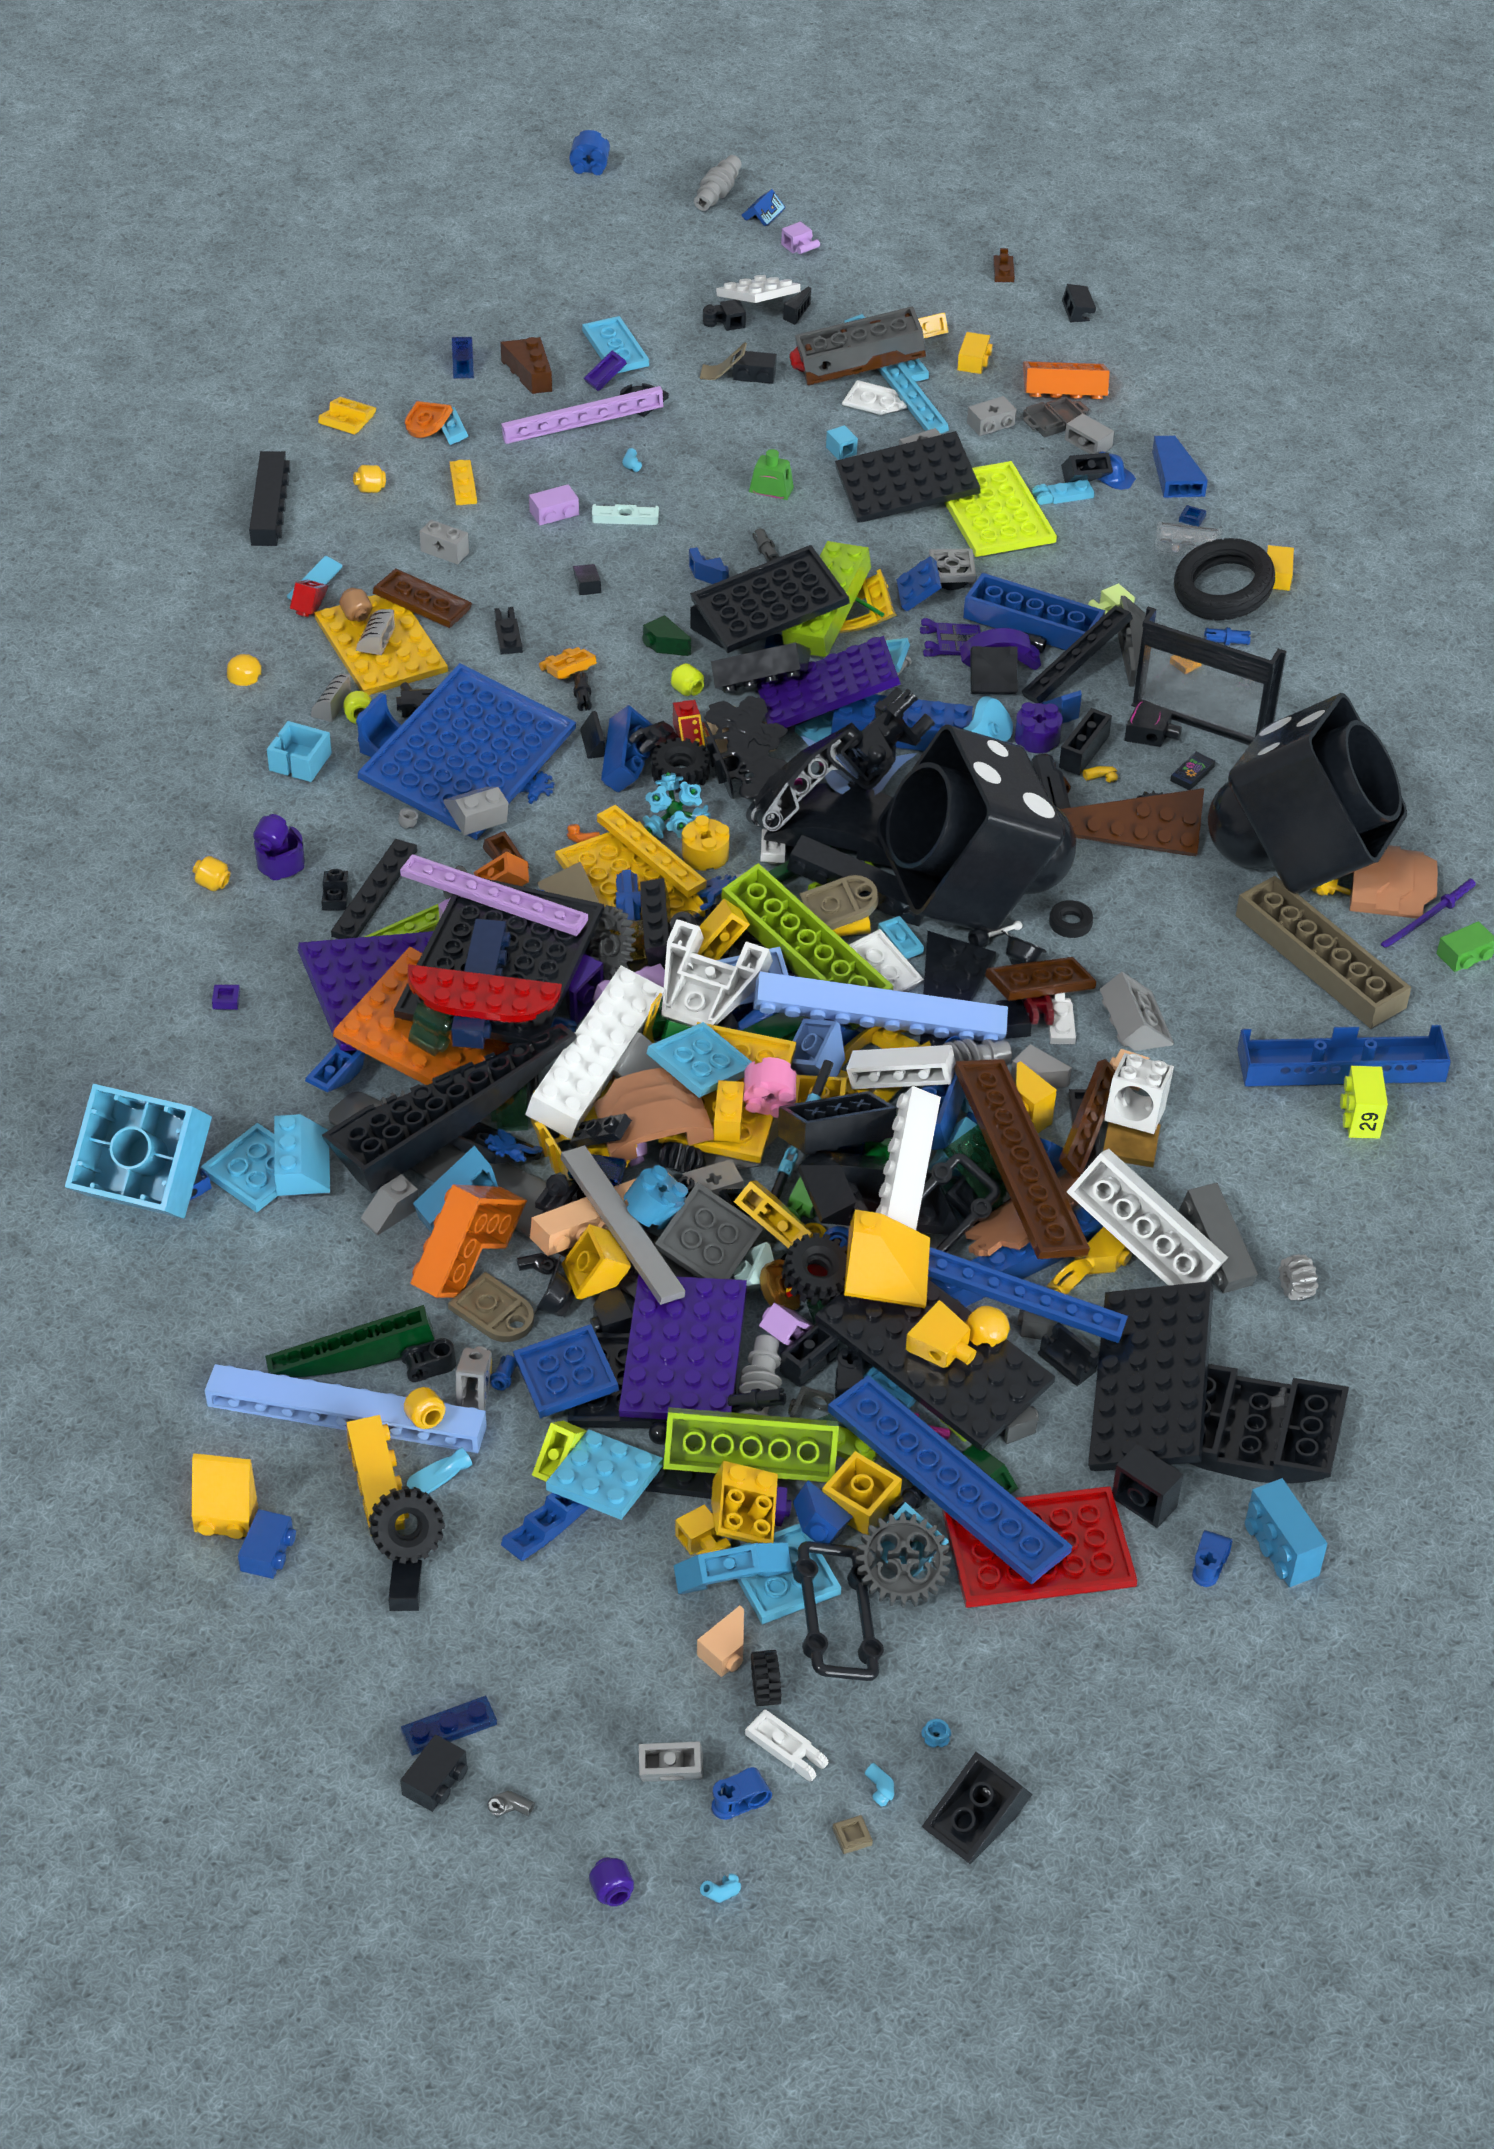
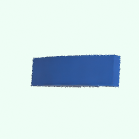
M551 1493L546 1496L545 1504L524 1517L522 1526L503 1536L501 1546L520 1561H523L557 1537L590 1507Z

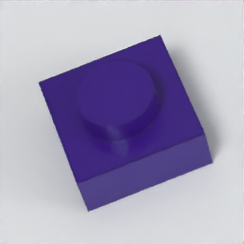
M214 985L212 1008L238 1010L240 986Z
M777 1486L775 1526L782 1527L784 1517L790 1516L791 1500L787 1499V1488Z

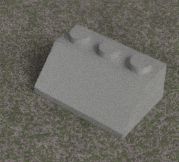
M1120 972L1100 988L1103 996L1102 1003L1109 1011L1111 1016L1109 1020L1117 1030L1118 1041L1124 1047L1128 1046L1135 1051L1172 1046L1174 1044L1151 990L1124 972Z

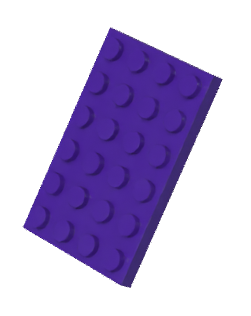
M884 636L873 637L858 646L852 645L845 651L837 654H829L824 659L816 662H809L808 671L801 673L799 678L787 679V677L779 678V682L772 684L761 682L758 683L757 688L760 698L765 700L768 712L765 715L767 724L778 723L787 728L890 689L901 683Z
M638 1275L619 1406L620 1417L667 1419L669 1407L732 1412L733 1406H728V1397L730 1394H735L747 1280L676 1277L685 1289V1296L660 1305L642 1277Z

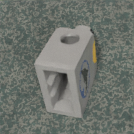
M478 1346L474 1349L465 1348L463 1350L456 1370V1406L474 1407L485 1411L491 1385L490 1376L492 1374V1352L485 1347ZM474 1381H477L475 1390H477V1392H474L469 1388V1385Z

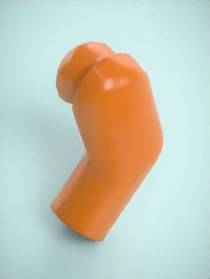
M571 824L567 827V837L576 843L600 835V832L582 833L578 824Z

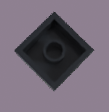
M1136 1444L1116 1465L1112 1488L1114 1500L1158 1528L1177 1508L1183 1474L1176 1467L1168 1465L1156 1457L1153 1452L1145 1450Z

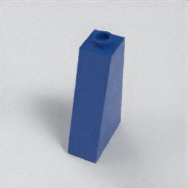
M1154 436L1152 454L1163 497H1205L1207 477L1176 436Z

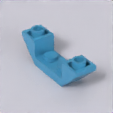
M754 1543L699 1554L673 1565L678 1594L706 1590L709 1584L759 1574L766 1578L793 1572L788 1543Z

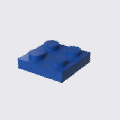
M932 556L919 562L917 566L896 579L901 607L905 611H909L942 588L937 562Z

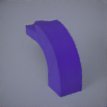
M996 628L986 630L974 635L960 647L961 660L969 667L970 649L972 646H1018L1017 660L1033 670H1037L1041 666L1040 652L1034 645H1030L1029 635L1015 629Z

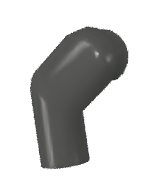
M505 1791L491 1797L487 1806L494 1815H502L516 1810L529 1816L534 1809L535 1802L515 1792Z

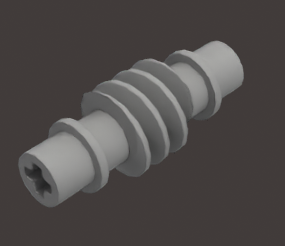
M729 155L726 159L721 160L701 180L700 188L694 199V204L698 209L702 211L708 210L710 206L718 202L719 198H725L733 188L739 173L738 170L742 165L737 156Z
M963 1039L962 1041L957 1040L953 1043L945 1042L943 1044L952 1045L955 1061L1004 1059L1005 1063H1008L1012 1058L1011 1047L1006 1040L993 1042L990 1039L983 1040L982 1044L976 1045L971 1039Z
M759 1335L755 1338L754 1349L748 1355V1362L751 1365L743 1367L741 1370L738 1394L748 1393L752 1389L757 1388L761 1391L778 1389L782 1385V1379L775 1375V1369L780 1366L781 1358L778 1355L780 1342L774 1336ZM777 1406L764 1407L762 1411H754L753 1409L743 1410L740 1413L768 1415L769 1409Z

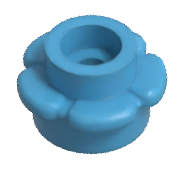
M932 1719L923 1727L921 1735L925 1738L924 1742L932 1748L936 1746L944 1747L950 1742L951 1730L945 1721Z

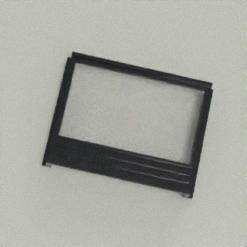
M1148 606L1142 624L1143 632L1134 697L1131 706L1136 707L1139 699H1143L1171 710L1173 713L1172 720L1250 745L1262 728L1273 723L1275 720L1287 651L1278 648L1272 659L1268 660L1155 623L1157 609Z

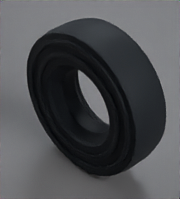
M1065 900L1053 906L1049 916V924L1052 930L1060 936L1078 938L1086 935L1091 930L1093 913L1082 902ZM1065 915H1075L1080 918V922L1067 923L1062 920V917Z

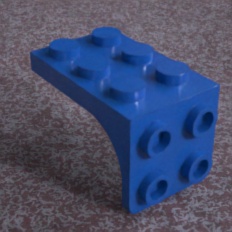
M380 693L376 698L372 699L364 711L360 712L357 716L356 723L358 725L360 753L372 757L401 726L389 712L386 694Z

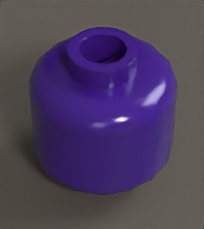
M270 814L263 816L259 820L253 832V837L260 849L264 851L278 850L285 842L289 834V828L282 817Z
M610 1857L602 1858L595 1864L589 1874V1882L600 1903L609 1906H619L630 1898L634 1889V1880L627 1864L623 1860Z

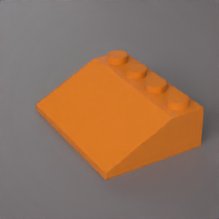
M1023 361L1024 388L1030 397H1041L1042 394H1050V397L1061 398L1062 394H1070V398H1082V395H1091L1090 398L1103 399V396H1108L1110 371L1104 364Z

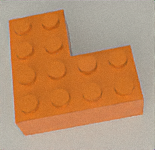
M453 1184L445 1194L444 1206L434 1220V1229L431 1236L424 1243V1252L420 1261L413 1269V1278L410 1284L436 1298L456 1297L466 1288L482 1248L506 1249L527 1200L502 1187Z

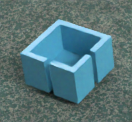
M287 721L278 733L279 737H275L267 748L269 771L287 776L292 773L294 778L312 782L332 754L330 732Z

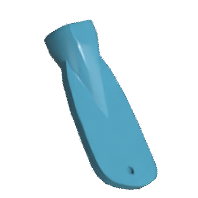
M461 1447L452 1456L434 1462L410 1476L407 1480V1486L409 1489L419 1488L422 1492L429 1494L448 1482L460 1470L472 1466V1461L467 1452Z

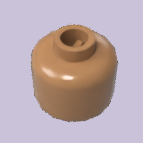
M347 589L343 592L339 601L344 615L350 621H364L372 610V604L366 592L362 589Z

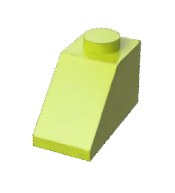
M564 1420L550 1423L532 1476L546 1482L587 1431Z

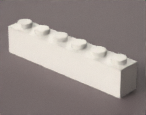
M912 1086L905 1094L902 1093L899 1096L896 1104L899 1110L892 1125L894 1135L888 1146L890 1156L883 1170V1174L886 1175L885 1182L879 1191L881 1202L875 1213L884 1214L916 1230L941 1097Z

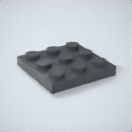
M697 1182L685 1199L683 1207L676 1212L654 1246L659 1252L698 1278L730 1279L764 1227Z

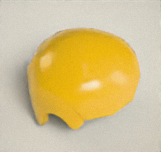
M250 654L236 655L228 662L227 679L235 685L248 686L257 682L258 676L261 675L259 660Z
M992 1306L978 1307L969 1315L965 1322L970 1328L969 1340L976 1346L988 1343L991 1347H994L996 1344L1003 1342L1010 1331L1009 1321L1005 1313Z

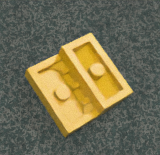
M338 397L330 402L328 411L319 415L318 423L355 435L373 417L376 407L344 397Z

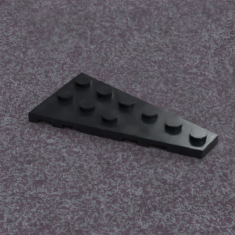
M928 931L923 995L972 1001L985 978L986 969L991 967L996 958V951ZM923 1033L920 1034V1045L930 1041L931 1046H941L950 1037L938 1038L934 1034Z

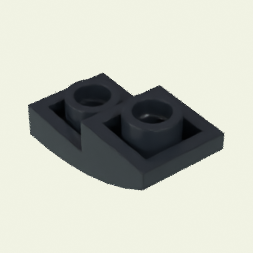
M340 869L324 871L322 910H346L348 871Z

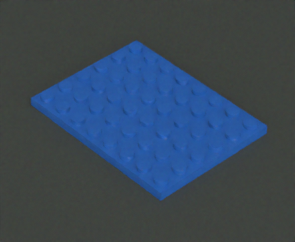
M459 663L358 771V779L461 832L446 808L444 799L483 787H499L510 804L576 729V722ZM487 829L468 834L467 836L478 840Z

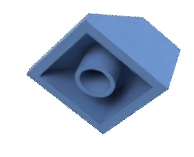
M803 1019L793 1039L797 1043L791 1069L795 1070L797 1075L818 1076L824 1060H829L834 1063L829 1077H837L845 1061L840 1024L837 1021Z

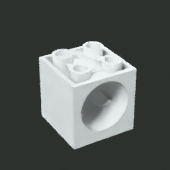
M1124 1053L1112 1078L1104 1121L1154 1134L1166 1107L1174 1066L1159 1060L1145 1059L1137 1054ZM1129 1086L1139 1087L1145 1090L1150 1096L1139 1095L1135 1093Z

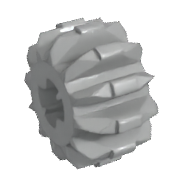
M1300 1254L1282 1259L1281 1266L1278 1268L1280 1273L1278 1278L1281 1282L1280 1287L1284 1289V1295L1289 1297L1290 1300L1297 1301L1314 1296L1318 1288V1276L1316 1275V1267L1313 1266L1312 1259Z

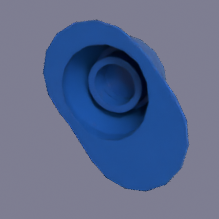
M1109 454L1113 473L1098 478V480L1114 489H1129L1136 479L1135 476L1124 468V463L1120 456Z

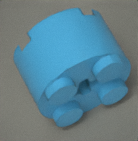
M655 1165L653 1168L644 1169L625 1193L624 1201L627 1199L629 1205L626 1208L638 1222L647 1227L654 1224L659 1226L657 1229H665L676 1212L685 1204L684 1201L688 1189L684 1184L677 1182L671 1177L664 1167Z

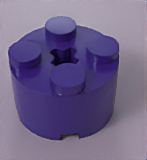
M1030 702L1022 704L1016 718L1015 742L1031 753H1047L1055 746L1057 747L1060 743L1063 721L1058 707L1055 704H1033Z
M289 826V834L282 847L278 850L264 851L257 846V842L254 840L257 867L261 873L268 876L271 880L290 877L304 869L303 839L301 833L296 828Z

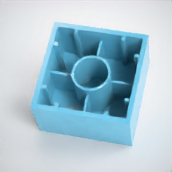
M93 1084L65 1187L86 1196L184 1219L212 1116L192 1106Z

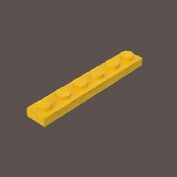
M616 804L597 814V822L687 898L707 887L706 879Z

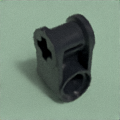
M439 1338L424 1344L410 1346L401 1353V1360L407 1366V1377L411 1382H418L451 1372L456 1366L454 1345L446 1338Z
M849 1347L842 1349L838 1354L835 1399L864 1378L863 1358Z

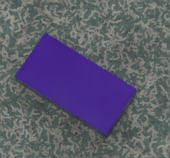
M612 350L584 377V380L599 391L627 362Z

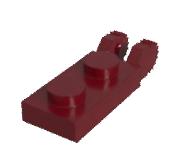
M1050 995L1022 999L1026 1011L1029 1012L1031 1024L1037 1025L1039 1014L1044 1013L1046 1025H1053L1054 1011Z

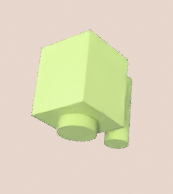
M1118 583L1101 591L1100 603L1092 599L1088 605L1105 610L1106 614L1115 605L1120 606L1121 596H1126L1133 603L1135 597Z

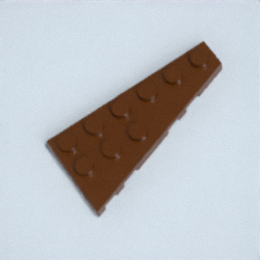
M1204 788L1060 810L1072 824L1076 838L1196 856L1198 854Z

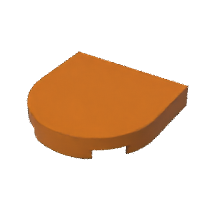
M416 401L405 419L406 429L411 436L416 438L430 436L442 428L453 409L451 405Z

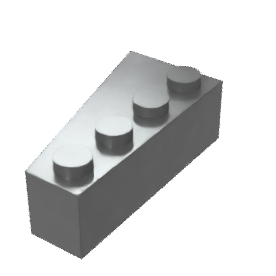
M1218 1183L1188 1190L1178 1212L1228 1257L1212 1275L1214 1283L1220 1287L1222 1293L1252 1286L1258 1273Z

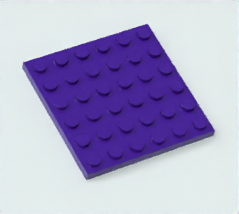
M434 931L299 942L298 953L332 1034L338 1024L409 946L423 953ZM334 1037L340 1050H358Z

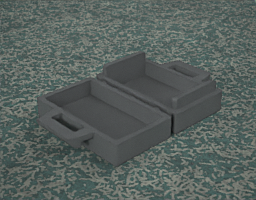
M1066 396L1046 404L1041 402L1026 407L1023 410V421L1032 430L1036 429L1043 437H1048L1065 431L1068 422L1082 413L1087 414L1089 409L1081 401L1072 402Z

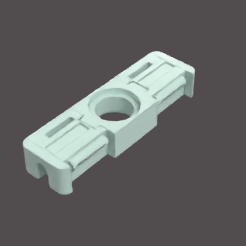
M593 504L592 507L593 523L658 524V506L637 507V505L615 504V506H596V504Z

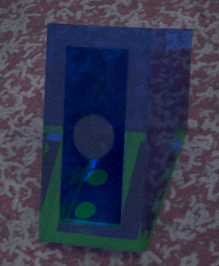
M452 337L453 379L474 378L472 337Z

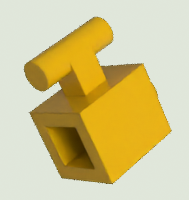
M705 1504L675 1520V1536L690 1555L695 1553L699 1555L731 1548L730 1541L726 1537L720 1540V1536L716 1535L713 1513L709 1511Z

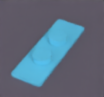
M324 556L301 581L308 579L327 584L343 566L330 557ZM294 588L287 595V598L292 600Z

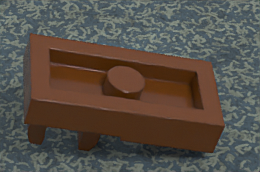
M1000 248V255H994L993 257L995 282L1014 283L1013 256H1009L1008 248Z

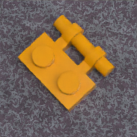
M576 647L574 649H565L562 654L557 656L551 655L546 657L545 661L539 663V667L542 671L547 669V673L557 679H565L570 674L587 670L590 666L597 664L594 654Z

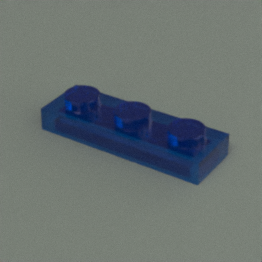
M483 1696L401 1726V1732L413 1756L421 1753L435 1734L451 1742L497 1725V1719L487 1697Z

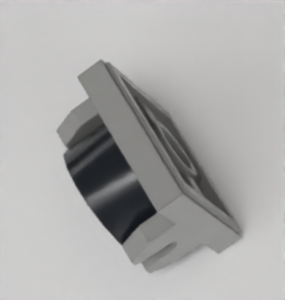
M929 549V557L932 556L937 562L941 587L943 589L959 590L967 582L968 584L976 582L973 549Z

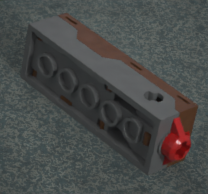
M913 306L795 335L797 347L789 354L792 368L803 372L807 385L926 357L923 330Z

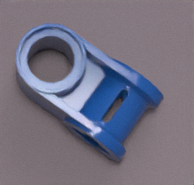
M1204 1530L1195 1555V1566L1192 1573L1193 1580L1198 1585L1210 1587L1216 1584L1223 1565L1228 1559L1233 1542L1232 1538Z
M747 1768L736 1775L715 1783L712 1792L714 1800L712 1801L711 1809L716 1817L724 1820L731 1819L749 1810L764 1806L772 1798V1792L757 1768Z

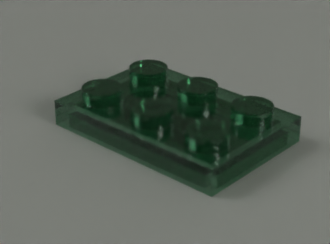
M979 1125L973 1127L943 1150L948 1158L957 1153L965 1154L1000 1186L1001 1194L999 1199L991 1206V1213L1010 1199V1195ZM961 1164L956 1166L962 1176L966 1178L965 1180L973 1187L979 1198L984 1199L990 1193V1190Z

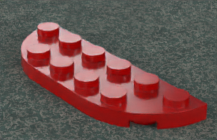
M408 964L407 979L412 993H416L424 1000V1005L448 1015L501 1022L530 1021L536 1019V1015L546 1010L549 1012L558 1002L562 989V984Z

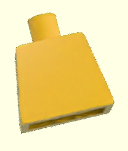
M940 1300L907 1334L906 1350L942 1368L948 1367L955 1358L968 1365L972 1362L977 1352L968 1345L970 1338L969 1326Z

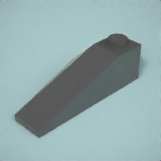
M1121 596L1119 607L1131 612L1133 619L1117 635L1129 687H1134L1145 612L1129 598Z

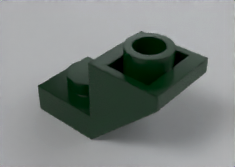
M970 1445L961 1452L1010 1494L1019 1489L1005 1464L986 1450L980 1451L975 1446Z

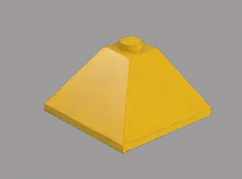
M855 1209L849 1226L844 1295L925 1308L927 1302L930 1237L884 1214Z

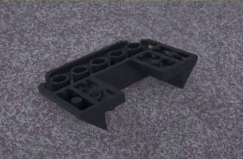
M822 1150L817 1151L816 1154L809 1155L798 1166L797 1170L820 1223L850 1226L855 1209L868 1211L860 1192L879 1194L880 1188L885 1182L886 1175L883 1174V1170L889 1157ZM928 1171L926 1173L925 1183L930 1178V1172ZM937 1185L921 1202L916 1231L920 1233L949 1235L959 1225L950 1203L944 1196L945 1193L942 1186Z

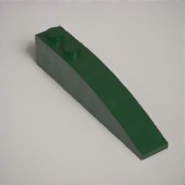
M424 1305L275 1352L265 1357L269 1374L287 1375L293 1378L351 1371L400 1358L403 1350L410 1346L424 1344L436 1339Z

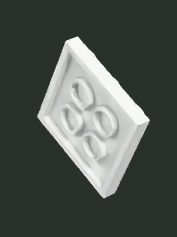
M766 275L754 276L753 280L740 279L739 283H724L723 287L716 288L717 296L753 303L801 292L800 284L792 283L790 279L766 278Z

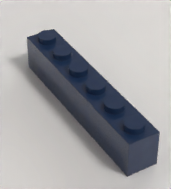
M475 920L465 972L503 976L501 965L506 964L507 950H505V947L510 946L511 938L510 932H506V921ZM454 1015L452 1024L453 1046L484 1049L485 1040L490 1039L491 1036L490 1020Z

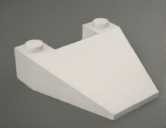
M677 919L667 940L662 1017L692 1027L697 1022L716 1026L755 991V982L759 972L768 973L773 961L768 948L745 942L736 966L698 955L704 940L700 927Z

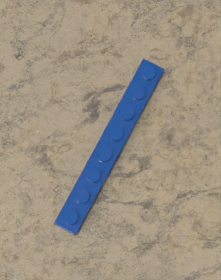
M932 1247L929 1249L928 1277L1116 1343L1120 1341L1128 1318L1124 1314Z

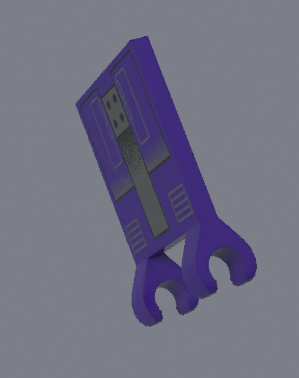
M923 618L921 625L927 627H920V633L931 634L936 632L938 642L936 644L933 641H926L924 643L926 649L923 650V655L925 657H934L939 654L961 655L960 647L971 637L981 633L980 626L973 624L936 623L931 619Z

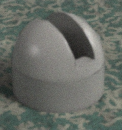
M402 809L398 817L400 826L404 829L408 827L413 828L417 823L418 813L413 809Z

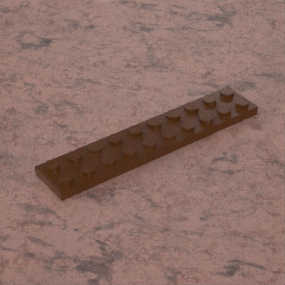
M1004 1059L956 1061L954 1071L1037 1259L1087 1256L1090 1247Z

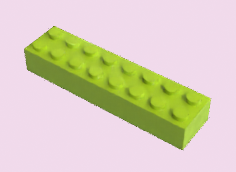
M759 863L722 888L721 901L726 899L743 911L750 924L746 930L766 948L780 947L785 965L797 977L893 990L894 986ZM848 1023L854 1029L860 1026V1024Z

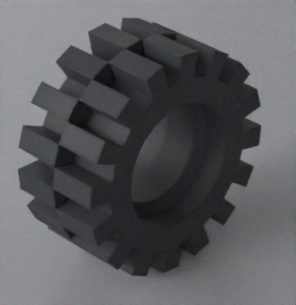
M776 1650L751 1652V1675L756 1706L781 1704L782 1692Z

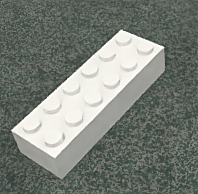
M1109 1148L1097 1156L1067 1191L1074 1200L1167 1285L1206 1282L1228 1259L1219 1248Z

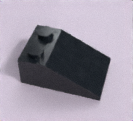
M975 1752L924 1822L922 1828L971 1864L1016 1819L1033 1794L978 1752Z

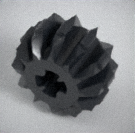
M670 1141L663 1143L659 1153L658 1164L665 1169L685 1173L702 1167L704 1152L693 1146Z

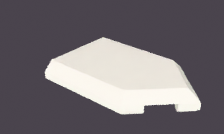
M858 380L842 402L843 406L878 415L907 409V405L899 399L898 393L894 389Z

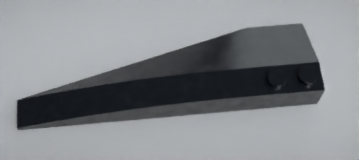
M560 1023L532 1035L529 1042H516L508 1046V1051L495 1055L494 1052L484 1056L485 1060L474 1065L473 1062H469L433 1078V1083L429 1085L418 1084L411 1087V1092L398 1098L396 1094L386 1098L387 1103L377 1107L374 1104L369 1105L322 1134V1137L354 1178L372 1194L383 1185L440 1150L493 1112L549 1065L577 1036Z

